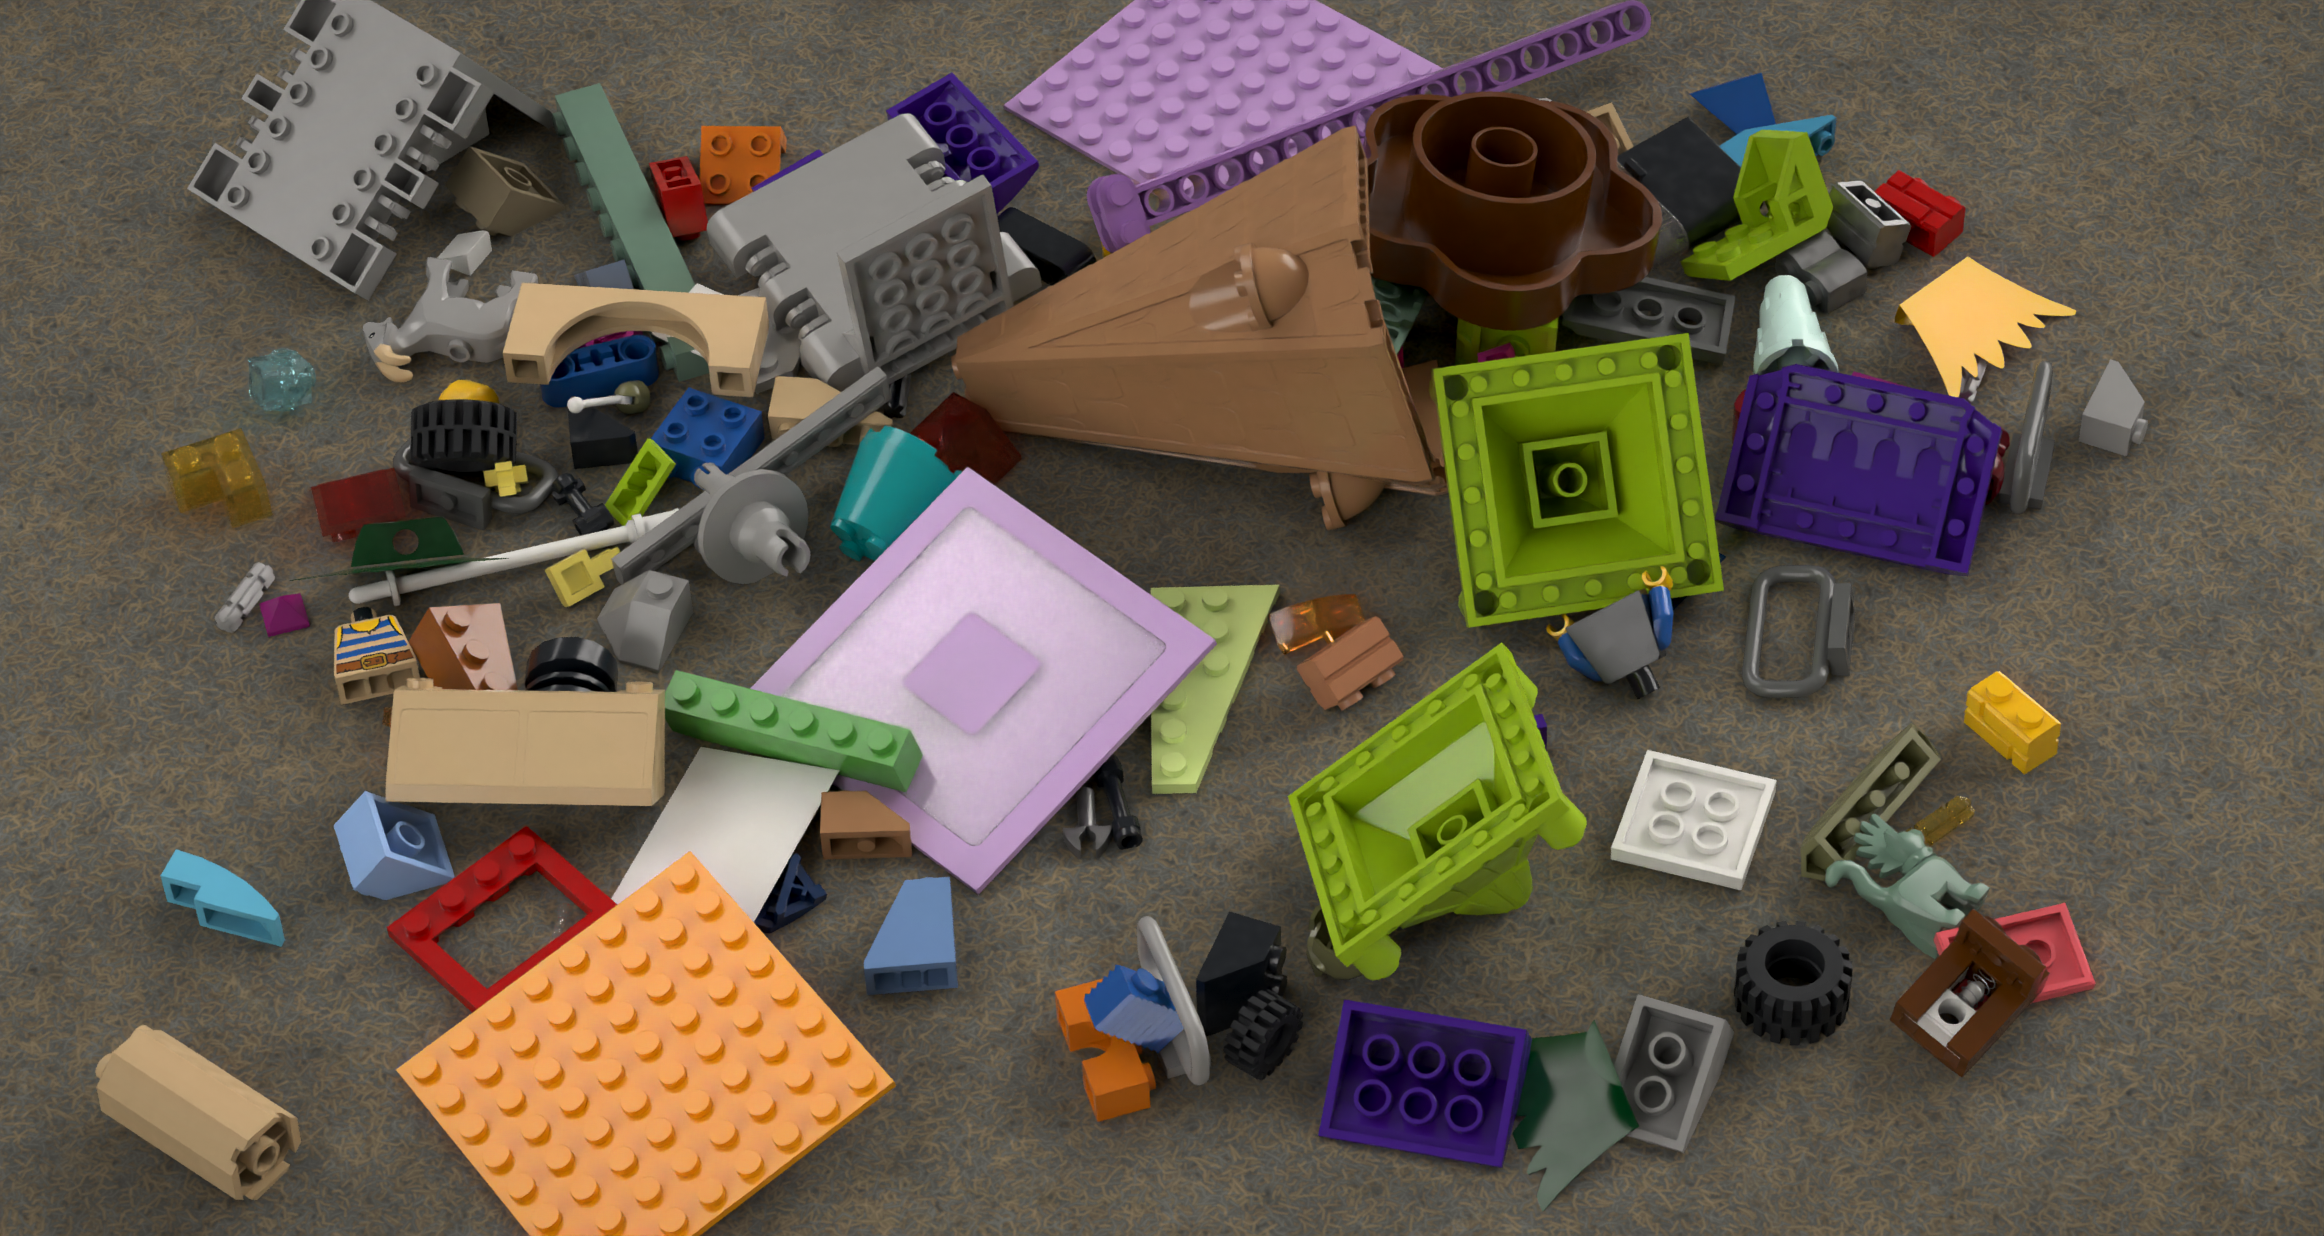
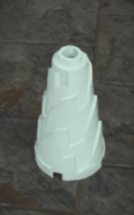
M1779 275L1771 279L1765 286L1764 300L1759 311L1760 328L1757 329L1753 375L1782 370V367L1794 364L1839 373L1838 365L1830 351L1826 334L1821 332L1816 312H1812L1805 285L1791 275Z

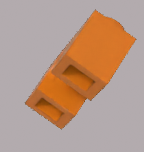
M1103 979L1055 991L1057 1019L1070 1052L1089 1047L1105 1051V1053L1098 1057L1082 1061L1083 1085L1097 1122L1151 1108L1150 1090L1156 1089L1151 1065L1149 1062L1141 1063L1139 1057L1142 1054L1141 1045L1138 1046L1135 1042L1131 1044L1128 1040L1125 1042L1122 1038L1118 1039L1115 1035L1112 1037L1109 1033L1105 1034L1102 1030L1099 1032L1094 1027L1084 1002L1085 993L1090 994L1091 988H1096L1097 982H1102Z

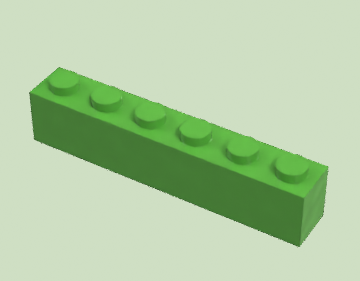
M676 670L665 692V719L674 732L782 761L840 770L837 775L894 790L907 792L923 757L911 730L908 728Z

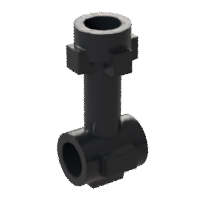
M565 473L554 480L551 487L554 492L552 493L554 500L559 506L567 502L578 517L572 521L580 536L607 530L615 525L612 515L603 503L592 507L582 495L586 488L580 478L575 479L572 474Z

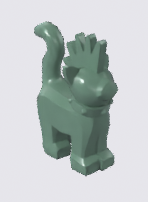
M1872 814L1870 818L1871 824L1863 821L1860 825V829L1865 834L1856 833L1854 836V841L1863 845L1858 848L1856 855L1871 859L1867 867L1870 870L1881 869L1879 878H1885L1897 872L1901 873L1903 877L1892 886L1881 887L1873 881L1864 867L1852 860H1836L1826 869L1825 883L1828 887L1833 888L1840 879L1847 878L1851 880L1859 896L1871 905L1881 909L1888 920L1898 927L1912 944L1923 953L1936 959L1939 954L1933 940L1935 934L1941 932L1944 927L1949 929L1958 928L1961 921L1972 909L1978 912L1987 898L1990 887L1983 883L1972 885L1964 880L1950 863L1938 857L1932 847L1925 845V839L1921 831L1911 829L1908 832L1901 831L1897 833L1878 815ZM1941 904L1952 908V910H1947Z

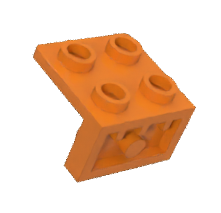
M701 126L699 181L705 204L730 205L752 193V187L780 172L781 153H786L787 138L781 126Z

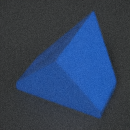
M1762 73L1741 77L1690 93L1693 98L1728 126L1736 135L1746 129L1776 124Z

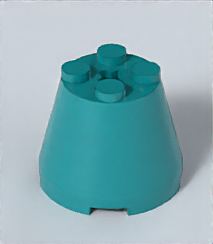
M886 425L880 432H875L870 428L859 444L831 522L830 529L842 541L839 549L843 554L857 561H860L863 556L876 561L962 471L956 470L953 474L942 460L934 456L937 449L910 433Z

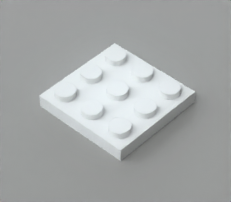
M1647 750L1611 847V859L1742 890L1776 792L1777 780Z

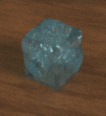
M281 348L273 350L269 355L248 358L249 396L264 411H291L298 405L312 403V387L316 383L315 371L313 366L295 350Z

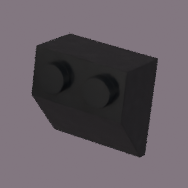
M1229 911L1196 978L1197 1013L1206 1037L1232 1028L1230 1026L1233 1020L1237 1021L1241 1016L1238 1013L1243 1006L1247 1008L1248 1000L1252 996L1257 997L1259 991L1269 989L1283 997L1287 986V976L1282 974V968L1286 959L1287 948L1281 946V926Z

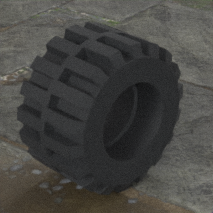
M466 399L432 401L412 409L410 461L413 465L443 474L464 476L484 475L483 471L495 469L494 463L511 461L512 466L516 465L517 413L514 410L498 403Z
M1786 921L1776 922L1775 928L1766 925L1759 928L1758 936L1751 934L1745 940V947H1740L1738 952L1734 988L1735 1008L1737 1012H1741V1020L1745 1026L1754 1023L1753 1033L1762 1037L1767 1032L1771 1034L1770 1042L1780 1044L1781 1038L1790 1039V1045H1800V1038H1807L1809 1044L1819 1041L1820 1032L1826 1037L1835 1032V1024L1842 1025L1846 1012L1849 1009L1853 971L1852 961H1849L1850 954L1846 946L1839 947L1840 939L1834 934L1825 935V928L1815 925L1813 928L1806 927V922L1796 921V925H1788ZM1784 977H1796L1806 980L1811 984L1794 987L1781 984L1776 980Z

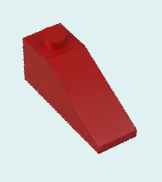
M688 156L648 163L660 210L672 236L677 237V240L681 241L698 238L701 235L700 232L707 231L708 219L701 183Z

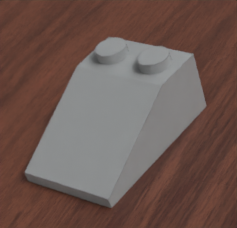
M1637 995L1614 1064L1639 1124L1638 1128L1626 1136L1677 1152H1685L1721 1075L1734 1035V1031L1726 1019L1643 995Z

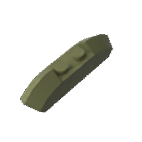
M1910 723L1867 764L1808 832L1800 848L1801 877L1825 881L1827 867L1836 860L1853 861L1857 856L1858 848L1863 846L1854 841L1856 833L1865 834L1860 829L1861 823L1865 821L1871 824L1870 818L1872 814L1878 815L1883 821L1887 822L1941 760L1940 754L1928 737L1913 723Z

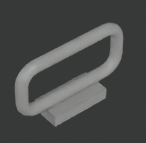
M1145 916L1138 921L1136 929L1141 968L1150 972L1156 979L1164 982L1184 1028L1157 1055L1168 1079L1186 1074L1194 1085H1202L1209 1080L1211 1056L1202 1023L1158 923L1152 917Z

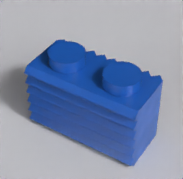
M1115 965L1114 971L1110 970L1108 977L1103 976L1102 982H1097L1096 988H1091L1090 994L1085 993L1084 1002L1094 1027L1099 1032L1102 1030L1105 1034L1109 1033L1112 1037L1115 1035L1118 1039L1122 1038L1125 1042L1127 1040L1131 1044L1135 1042L1138 1046L1142 1045L1144 1048L1148 1047L1151 1051L1154 1049L1159 1053L1184 1029L1164 982L1156 979L1143 968L1134 971L1121 965Z

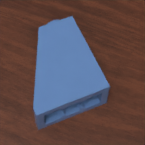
M925 877L904 881L864 960L867 995L958 988L950 877Z

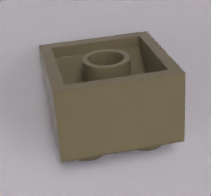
M470 146L445 184L456 197L455 203L477 219L475 224L478 228L488 231L489 235L492 236L501 233L512 237L566 208L555 194L524 163Z

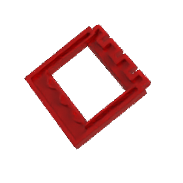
M526 825L386 928L392 940L473 1013L618 904ZM538 871L587 915L486 989L436 944L439 942V935L452 926L461 927L475 916L474 911L486 901L495 902L510 891V883L523 875L530 876Z

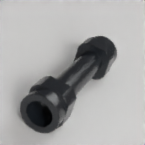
M1112 754L1095 772V778L1098 787H1104L1114 819L1111 823L1112 835L1117 847L1123 850L1140 846L1143 838L1138 818L1130 814L1121 783L1124 782V774L1121 762L1116 755Z

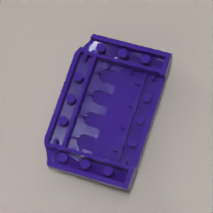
M1799 364L1782 367V370L1759 375V373L1750 375L1715 521L1747 532L1948 575L1968 576L2002 429L1983 416L1963 398Z

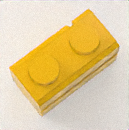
M1996 671L1971 687L1967 692V708L1965 709L1964 723L2007 760L2012 759V764L2024 775L2057 754L2059 743L2057 738L2060 736L2061 723L2003 673Z

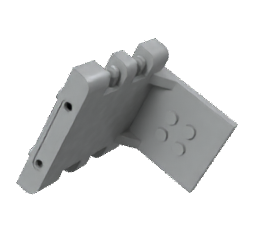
M301 0L283 30L311 46L307 54L295 47L289 53L292 59L299 62L300 65L295 73L280 68L276 76L288 83L285 90L259 74L255 75L241 99L269 115L267 120L263 122L257 117L251 116L248 123L259 133L253 142L239 136L235 144L247 151L243 159L214 143L187 189L369 301L397 253L376 241L380 233L392 241L396 238L398 234L396 230L386 224L389 217L393 213L401 219L408 218L411 211L398 204L402 197L424 209L439 185L438 182L419 172L418 169L421 164H424L433 171L437 170L440 163L428 153L434 144L448 150L453 142L440 134L444 126L467 139L492 96L548 129L553 126L552 112L459 51L372 0Z
M912 114L898 115L717 211L707 224V234L711 246L736 279L746 273L752 276L761 275L757 284L761 288L758 297H766L768 319L774 329L779 331L788 325L793 329L802 328L798 335L801 341L799 353L802 366L809 375L840 392L877 366L887 375L889 384L956 349L958 336L1012 308L1014 301L1042 287L1038 269L1008 233L1000 232L992 186L983 174L969 182L964 180L955 181L951 177L943 178L942 176L946 170L944 154Z

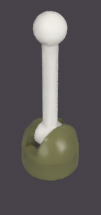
M627 381L615 389V396L586 400L572 397L569 399L567 407L572 413H580L583 408L615 404L617 409L624 414H638L647 410L650 404V392L642 381Z

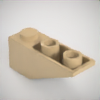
M776 376L768 412L772 439L779 438L841 392L814 378ZM874 411L827 446L837 447L841 444L859 445L870 428L875 432H880L885 425L894 427L893 420Z

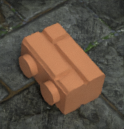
M1374 616L1360 622L1297 665V671L1305 684L1311 688L1310 692L1317 703L1325 710L1338 705L1342 711L1363 698L1360 690L1371 683L1373 688H1376L1396 675L1392 668L1403 661L1404 656L1394 640L1390 639V634L1379 617Z

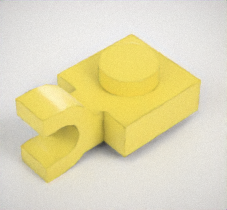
M511 461L494 463L495 469L483 471L485 486L490 489L495 488V492H498L500 497L517 495V493L521 492L520 484L528 483L526 466H512Z
M618 547L606 549L591 559L586 549L580 550L545 569L564 607H569L605 587L600 575L614 568L611 558L620 553Z

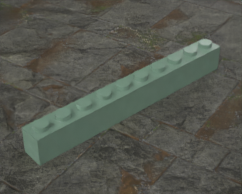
M598 83L555 95L557 112L552 113L551 116L556 134L558 136L565 135L566 137L563 138L566 155L569 161H577L575 163V171L581 186L588 185L589 187L586 189L587 198L592 211H600L601 213L598 214V220L604 237L611 236L613 239L610 240V246L615 262L625 259L633 288H636V290L689 293L695 286V283L601 84ZM649 331L654 343L660 342L662 345L659 346V352L665 370L673 369L678 382L709 373L708 363L703 357L691 352L695 350L691 345L675 337H667V342L653 336L652 332Z

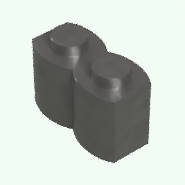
M1825 230L1776 256L1775 270L1777 275H1791L1805 285L1810 305L1817 306L1824 313H1829L1866 293L1867 271L1854 255L1841 249L1833 237Z

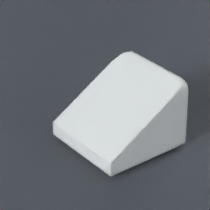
M482 230L458 234L438 258L451 260V269L470 276L492 251L489 232Z

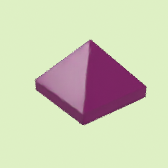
M301 593L279 596L259 603L268 637L310 627Z

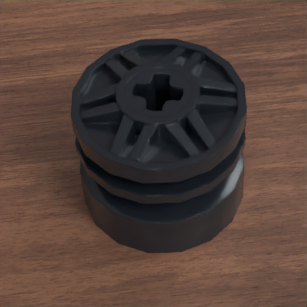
M558 637L544 641L532 650L528 658L525 691L616 692L618 682L617 660L608 649L591 640L579 637Z

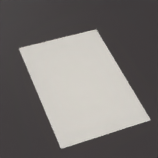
M700 747L611 899L616 904L621 903L691 851L754 922L821 805V792H828L840 770Z

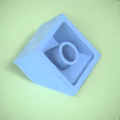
M364 791L334 824L353 890L363 895L389 900L443 885L455 878L434 814L399 802H386V798Z

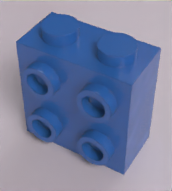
M688 387L651 437L676 463L668 478L677 477L689 481L700 488L695 483L694 475L698 468L706 474L710 473L703 467L704 463H714L726 475L750 459L765 439L762 411Z

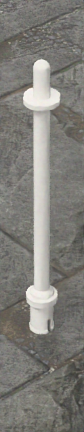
M676 508L672 511L642 517L641 514L631 515L632 520H628L625 526L485 557L509 559L463 562L398 578L395 577L393 570H387V580L355 587L350 590L349 599L355 604H360L391 596L393 605L398 606L401 601L400 594L565 557L584 549L591 551L626 542L634 543L679 509Z

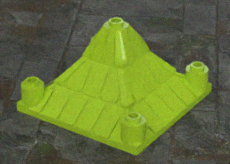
M1689 333L1431 369L1432 378L1429 382V394L1436 404L1462 588L1458 606L1465 617L1466 627L1470 628L1605 608L1638 590L1645 588L1647 593H1649L1642 580V573L1647 571L1652 582H1656L1662 576L1661 566L1666 568L1673 580V586L1670 590L1671 598L1724 591Z
M1502 642L1288 796L1335 955L1346 967L1353 964L1369 980L1374 981L1387 978L1398 968L1401 948L1389 934L1399 926L1404 929L1450 912L1465 915L1508 913L1511 910L1518 909L1528 901L1533 891V882L1527 857L1538 834L1551 848L1556 850L1575 846L1584 835L1587 825L1586 817L1562 792L1531 710L1535 705L1538 694L1537 687L1516 665L1513 654Z

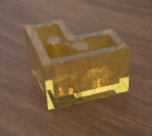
M242 428L161 453L168 485L180 513L221 501L232 528L273 516L266 483Z

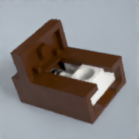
M1972 909L1961 921L1954 941L1896 1002L1890 1021L1946 1067L1963 1077L2042 992L2050 973L2046 970V966L2043 965L2039 956L2031 948L2025 945H2018L2006 935L2002 926L1996 920L1989 916H1982L1975 909ZM1967 979L1968 985L1961 987L1962 992L1954 994L1953 992ZM1984 995H1987L1989 997L1988 1000L1975 1011L1973 1008H1976L1978 1002L1983 1001ZM1939 1014H1952L1960 1023H1946Z

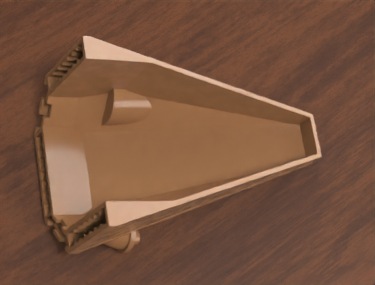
M1356 126L1343 128L1289 159L1283 160L1248 181L1240 183L1196 209L1181 215L1094 264L1088 265L1055 285L1047 287L1003 313L957 337L956 354L951 356L952 368L958 380L963 379L966 385L965 398L968 408L971 412H977L982 428L1275 473H1310L1309 478L1315 498L1322 497L1325 504L1322 506V516L1328 531L1346 527L1349 519L1369 508L1377 500L1384 488L1431 496L1448 493L1437 408L1429 394V382L1432 378L1431 369L1440 368L1438 360L1401 368L1383 318L1380 301L1375 298L1370 275L1373 274V268L1370 259L1368 165Z

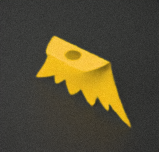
M1967 256L1901 303L1895 315V323L1913 325L1938 368L1948 395L1959 398L1962 367L1974 378L1978 376V366L1974 354L1990 364L2003 369L2004 357L1998 340L2020 348L2030 349L2032 347L2029 339L2017 323L2035 328H2045V325L2033 314L2072 316L2076 314V310L2022 288Z

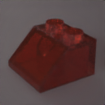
M955 392L951 393L910 432V434L937 449L934 456L942 460L953 474L956 470L963 472L969 467L993 485L998 483L1022 459L1020 453L989 412Z
M394 467L309 486L321 535H331L332 542L357 537L356 529L363 527L364 524L391 522L406 517Z

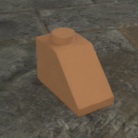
M848 790L821 792L820 837L823 860L912 857L910 823L867 791Z

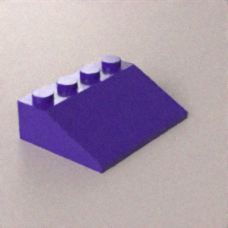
M1344 999L1318 1136L1503 1168L1526 1076L1532 1038L1526 1029Z

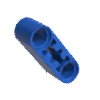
M631 335L575 349L555 369L549 384H540L543 401L552 407H566L567 400L572 396L586 400L615 395V389L627 381L639 380L646 386L652 385L659 376L655 343L648 336Z

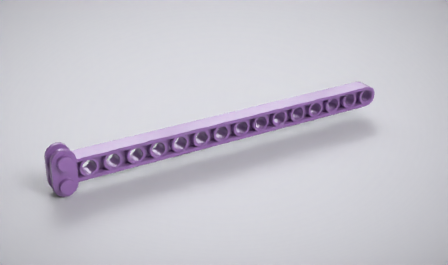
M1636 0L1609 5L1137 185H1134L1130 178L1122 174L1098 177L1088 187L1087 201L1104 248L1112 254L1140 237L1149 234V226L1196 209L1240 183L1248 181L1285 159H1289L1292 157L1287 147L1290 139L1297 145V154L1323 140L1322 130L1324 126L1330 130L1331 135L1343 128L1356 126L1363 145L1369 117L1378 107L1393 99L1424 94L1426 87L1431 91L1432 95L1449 97L1473 92H1501L1640 39L1650 29V12L1643 3ZM1624 13L1628 15L1630 20L1628 30L1625 28L1622 20ZM1592 25L1595 27L1598 35L1596 42L1590 36ZM1558 38H1561L1565 45L1563 55L1557 48ZM1526 50L1532 56V64L1530 68L1526 65L1524 61V53ZM1493 62L1497 65L1499 69V77L1497 80H1495L1491 74V65ZM1459 75L1464 78L1466 83L1464 93L1458 88L1457 80ZM1358 113L1365 119V129L1363 132L1358 129L1356 124ZM1256 152L1263 159L1261 171H1258L1253 164V157ZM1221 165L1228 171L1229 178L1226 185L1219 179L1218 172ZM1186 178L1191 180L1194 186V193L1191 198L1184 192L1183 185ZM1151 191L1159 198V207L1156 212L1151 209L1148 202Z

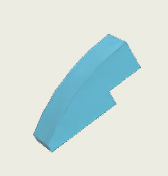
M175 850L160 875L167 902L196 909L200 926L280 947L283 945L285 938L279 914L265 897L229 870L202 857Z

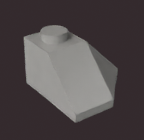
M648 570L613 590L597 621L603 633L606 634L619 663L656 673L660 672L693 614L689 580Z

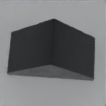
M593 407L583 408L580 413H572L568 409L570 445L574 469L629 464L633 462L638 454L635 431Z

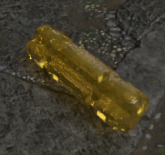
M1956 796L1945 804L1946 809L1941 806L1914 825V829L1922 832L1926 846L1927 843L1930 846L1955 830L1958 827L1957 822L1962 825L1974 816L1975 810L1969 798Z

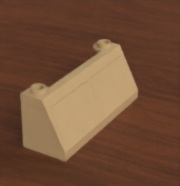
M410 678L407 679V686L402 685L394 690L386 773V802L652 806L664 796L665 690L653 689L652 682H627L626 690L617 692L456 690L433 686V679Z

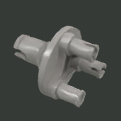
M710 462L703 464V467L710 472L709 474H706L700 468L696 470L694 475L696 485L708 492L711 499L702 514L694 546L713 572L729 582L749 584L755 583L774 572L787 577L788 570L784 566H790L798 573L806 569L811 556L810 549L803 540L808 525V507L802 491L793 481L779 472L766 469L748 471L736 477L730 474L726 475L714 463Z

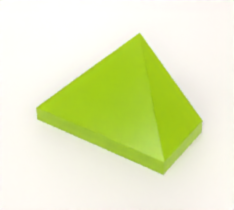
M647 438L605 504L612 516L622 526H625L628 520H632L631 515H644L676 465L654 440Z

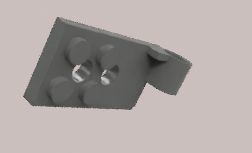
M1645 277L1637 284L1623 290L1576 296L1566 311L1559 316L1558 322H1562L1563 326L1572 329L1575 334L1615 343L1689 333L1692 359L1723 365L1736 296ZM1649 310L1654 312L1656 316H1645L1639 311ZM1680 319H1691L1697 325L1684 324Z

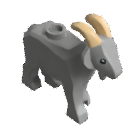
M428 257L426 276L429 282L426 290L402 326L398 329L393 324L391 317H388L381 323L367 322L363 325L362 334L370 356L381 373L394 382L412 380L413 374L411 371L399 369L397 366L410 363V356L418 352L431 351L449 356L457 362L470 360L488 363L503 358V350L521 284H538L537 275L512 270L511 287L499 285L495 291L496 298L483 303L479 300L464 298L469 290L468 280L459 279L457 282H448L450 278L449 271L452 266L451 260Z

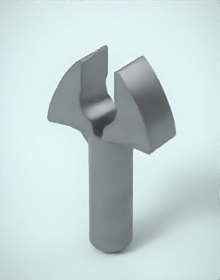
M1082 787L1077 791L1078 825L1075 828H1063V839L1072 854L1081 859L1080 843L1089 835L1090 839L1096 842V858L1098 859L1111 842L1112 826H1098L1096 824L1094 791L1089 787Z

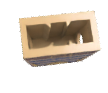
M361 607L352 612L350 617L351 623L339 625L335 629L334 676L341 705L393 694L395 689L402 685L407 686V679L420 678L416 656L396 616L385 615L377 617L374 609Z

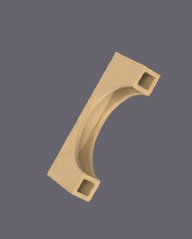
M522 283L503 350L507 382L548 385L558 365L566 356L583 344L612 333L651 331L678 338L691 345L704 357L708 363L712 395L753 397L769 331L766 297Z

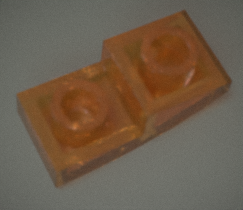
M1356 594L1316 598L1268 614L1277 645L1284 655L1321 638H1324L1326 643L1329 644L1360 622L1366 620L1360 600Z

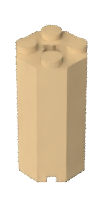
M146 1025L139 1026L130 1038L112 1053L105 1055L96 1067L95 1073L100 1079L96 1088L102 1112L235 1200H244L243 1195L251 1200H258L288 1171L290 1164L285 1162L284 1158L289 1149L296 1153L301 1143L297 1117L162 1030H152Z

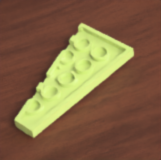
M1279 585L1151 588V595L1211 636L1217 643L1151 713L1152 794L1197 793L1212 757L1215 743L1225 726L1228 712L1232 703L1235 702L1250 666L1261 633L1264 632L1269 614L1279 597Z

